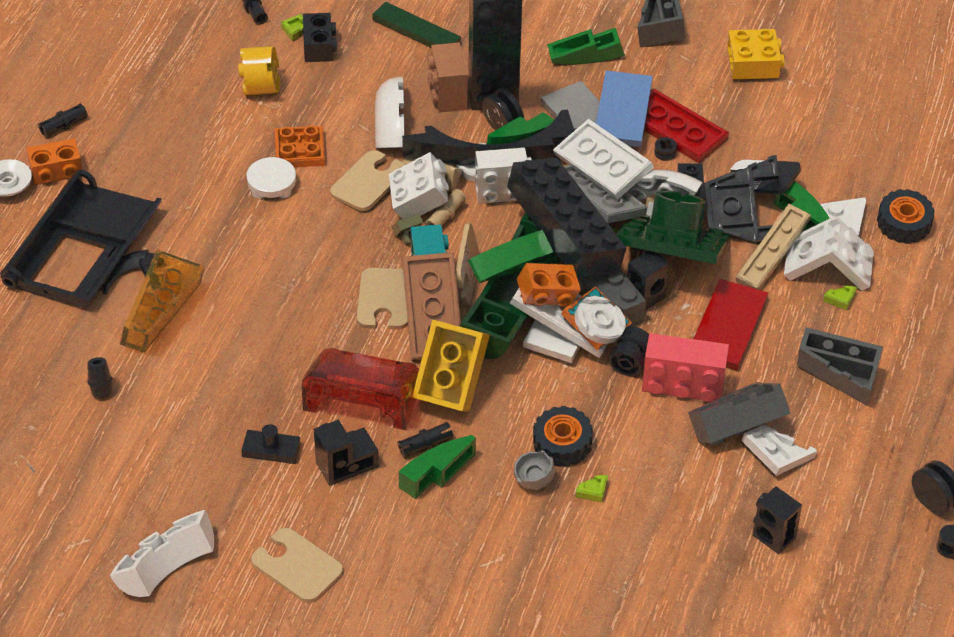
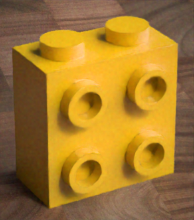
M775 29L729 30L727 53L732 79L779 78L780 68H784L785 60L784 54H780L781 39L777 38Z

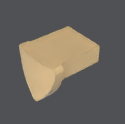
M444 163L446 167L445 175L448 176L447 184L449 190H447V193L451 194L458 186L463 169Z

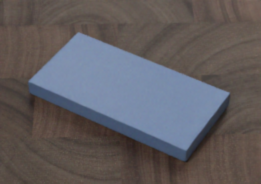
M606 70L596 124L626 145L641 147L653 76Z

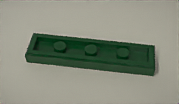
M388 2L383 3L372 14L373 21L429 47L431 45L461 43V36Z

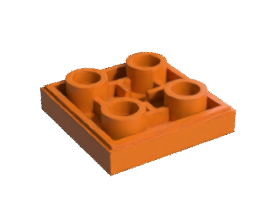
M310 125L307 127L274 128L277 158L287 160L293 167L325 166L323 126Z

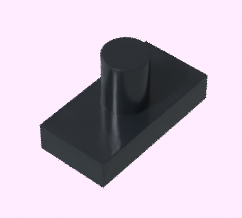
M265 425L262 431L247 430L241 450L242 457L295 464L301 441L299 436L278 434V428L275 425Z

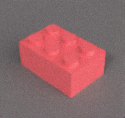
M649 333L642 391L708 402L721 398L729 344Z

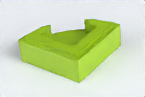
M301 14L281 22V28L292 41L299 38L303 33V16Z
M847 285L844 288L830 289L825 293L823 302L847 310L856 294L857 287Z
M596 475L593 479L581 482L576 489L575 497L602 502L608 482V475Z

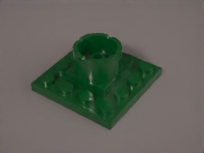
M674 191L656 192L651 219L647 214L628 219L616 234L625 246L717 264L728 245L729 235L724 234V231L721 229L709 228V231L703 230L704 199L690 194L683 196L680 192Z

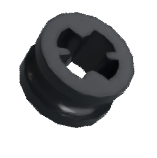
M669 137L657 139L654 149L656 158L662 161L672 160L676 155L677 144L675 140Z

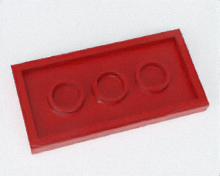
M654 88L651 90L644 131L657 139L662 137L672 138L677 144L676 150L697 163L704 160L728 139L729 132L658 90Z
M719 279L693 339L729 344L726 367L738 371L768 299L769 292Z

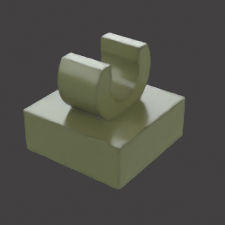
M420 213L399 220L392 227L395 237L402 235V241L405 245L410 243L408 234L411 233V227L423 224Z

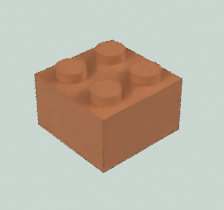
M460 42L431 45V55H428L427 59L428 68L431 70V73H428V85L433 87L431 89L432 102L437 103L439 112L467 110V71Z

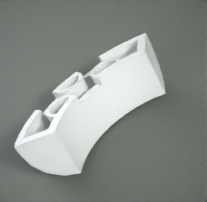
M403 77L388 79L381 84L376 93L375 148H402L404 114H399V109H404Z
M651 170L627 192L639 201L646 199L649 195H656L658 191L680 192L683 196L686 194L695 196L703 182L676 171Z
M206 510L172 522L174 527H171L165 533L160 535L158 532H154L138 544L140 549L131 557L125 555L113 569L110 577L116 586L128 595L136 597L150 596L154 588L172 571L192 559L213 552L214 533Z

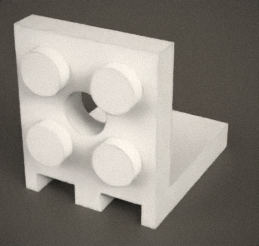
M834 216L799 234L787 251L784 276L791 281L831 262L863 291L870 287L874 251L853 229H850L838 216Z

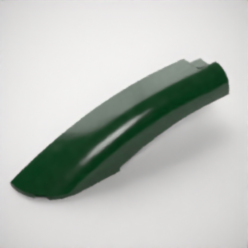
M527 213L520 220L512 240L539 231ZM553 250V253L544 262L537 264H559L561 259ZM520 272L489 280L460 324V327L490 334L484 359L501 357L508 350L529 317L528 314L510 304L519 288L517 277Z

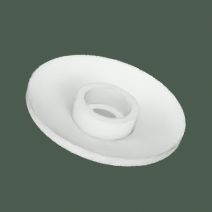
M1 160L0 196H13L24 191L32 180L30 168L18 160Z

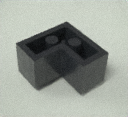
M338 419L314 428L316 464L329 486L379 467L378 449L365 427L347 433Z

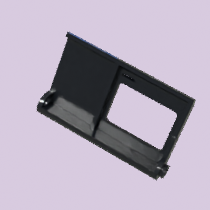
M76 170L0 272L2 282L9 288H16L80 307L89 306L160 205L162 199L156 198L155 201H150L97 187L96 180L92 174L85 170ZM82 177L87 179L89 184L83 183ZM68 237L105 247L97 261L73 292L32 281L64 238Z

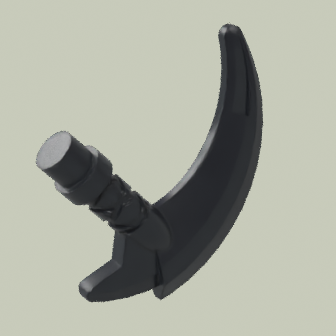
M139 250L124 255L103 284V294L108 293L110 286L118 277L135 269H141L146 278V283L152 291L159 290L161 288L159 278L154 274L151 267L154 263L165 262V257L149 253V250Z

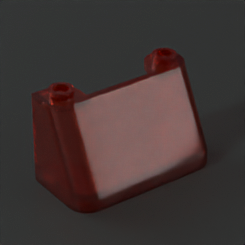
M335 348L323 349L302 380L303 411L316 413L320 404L323 403V406L328 407L330 400L333 399L380 408V417L385 418L388 415L394 421L393 428L406 430L416 402V398H412L419 368L413 363L347 352Z

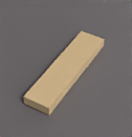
M788 204L736 276V282L760 290L810 221L811 214Z

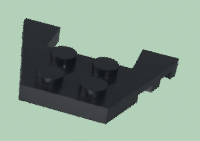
M777 155L767 157V160L752 163L747 168L735 173L734 171L704 183L708 231L709 228H717L723 230L724 234L729 235L730 238L757 244L761 243L773 225H757L753 181L779 179Z

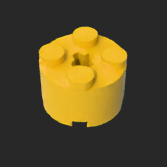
M273 46L241 48L240 56L243 63H239L238 70L240 78L244 77L245 80L243 82L244 95L278 93L280 90V75L277 72L279 60L276 48Z

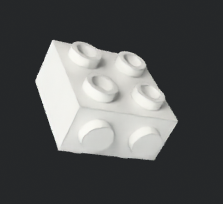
M525 148L476 151L475 189L478 204L517 201L507 188L513 162L531 160V157L527 158Z
M430 152L389 173L393 210L402 219L419 213L421 216L448 202L447 190H449V187L445 180L446 167L442 160H437Z

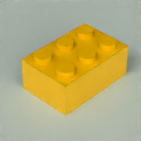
M432 320L412 398L459 411L470 412L490 334Z

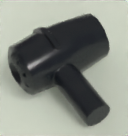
M102 357L90 359L87 363V383L90 386L91 394L94 397L108 396L112 393L113 378L107 361Z

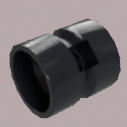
M638 327L625 328L609 358V363L616 372L625 376H636L641 372L645 364L649 333Z

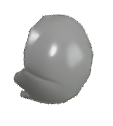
M543 450L525 453L515 462L514 476L517 482L526 489H542L547 487L554 478L555 465L553 457L550 458Z

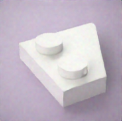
M866 198L821 204L829 218L838 216L859 236Z
M766 425L744 433L742 442L776 476L814 459L817 450L811 446L806 450L795 445L794 438L780 434L775 429Z

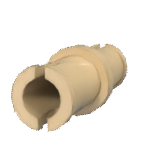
M454 189L448 197V202L436 207V211L425 221V225L441 224L442 226L447 220H451L455 216V211L465 202V194L459 189Z

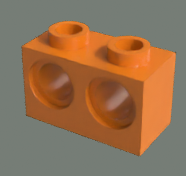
M75 138L26 148L34 185L71 178L76 170H82Z
M526 263L517 277L524 304L568 306L574 302L581 291L573 265Z

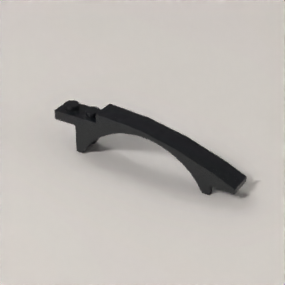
M568 109L561 110L555 120L539 133L520 141L492 145L465 142L450 137L433 126H425V133L402 136L403 157L417 159L431 152L437 160L440 159L443 163L475 165L476 151L525 148L527 158L531 157V160L547 159L555 156L553 149L577 128H573Z

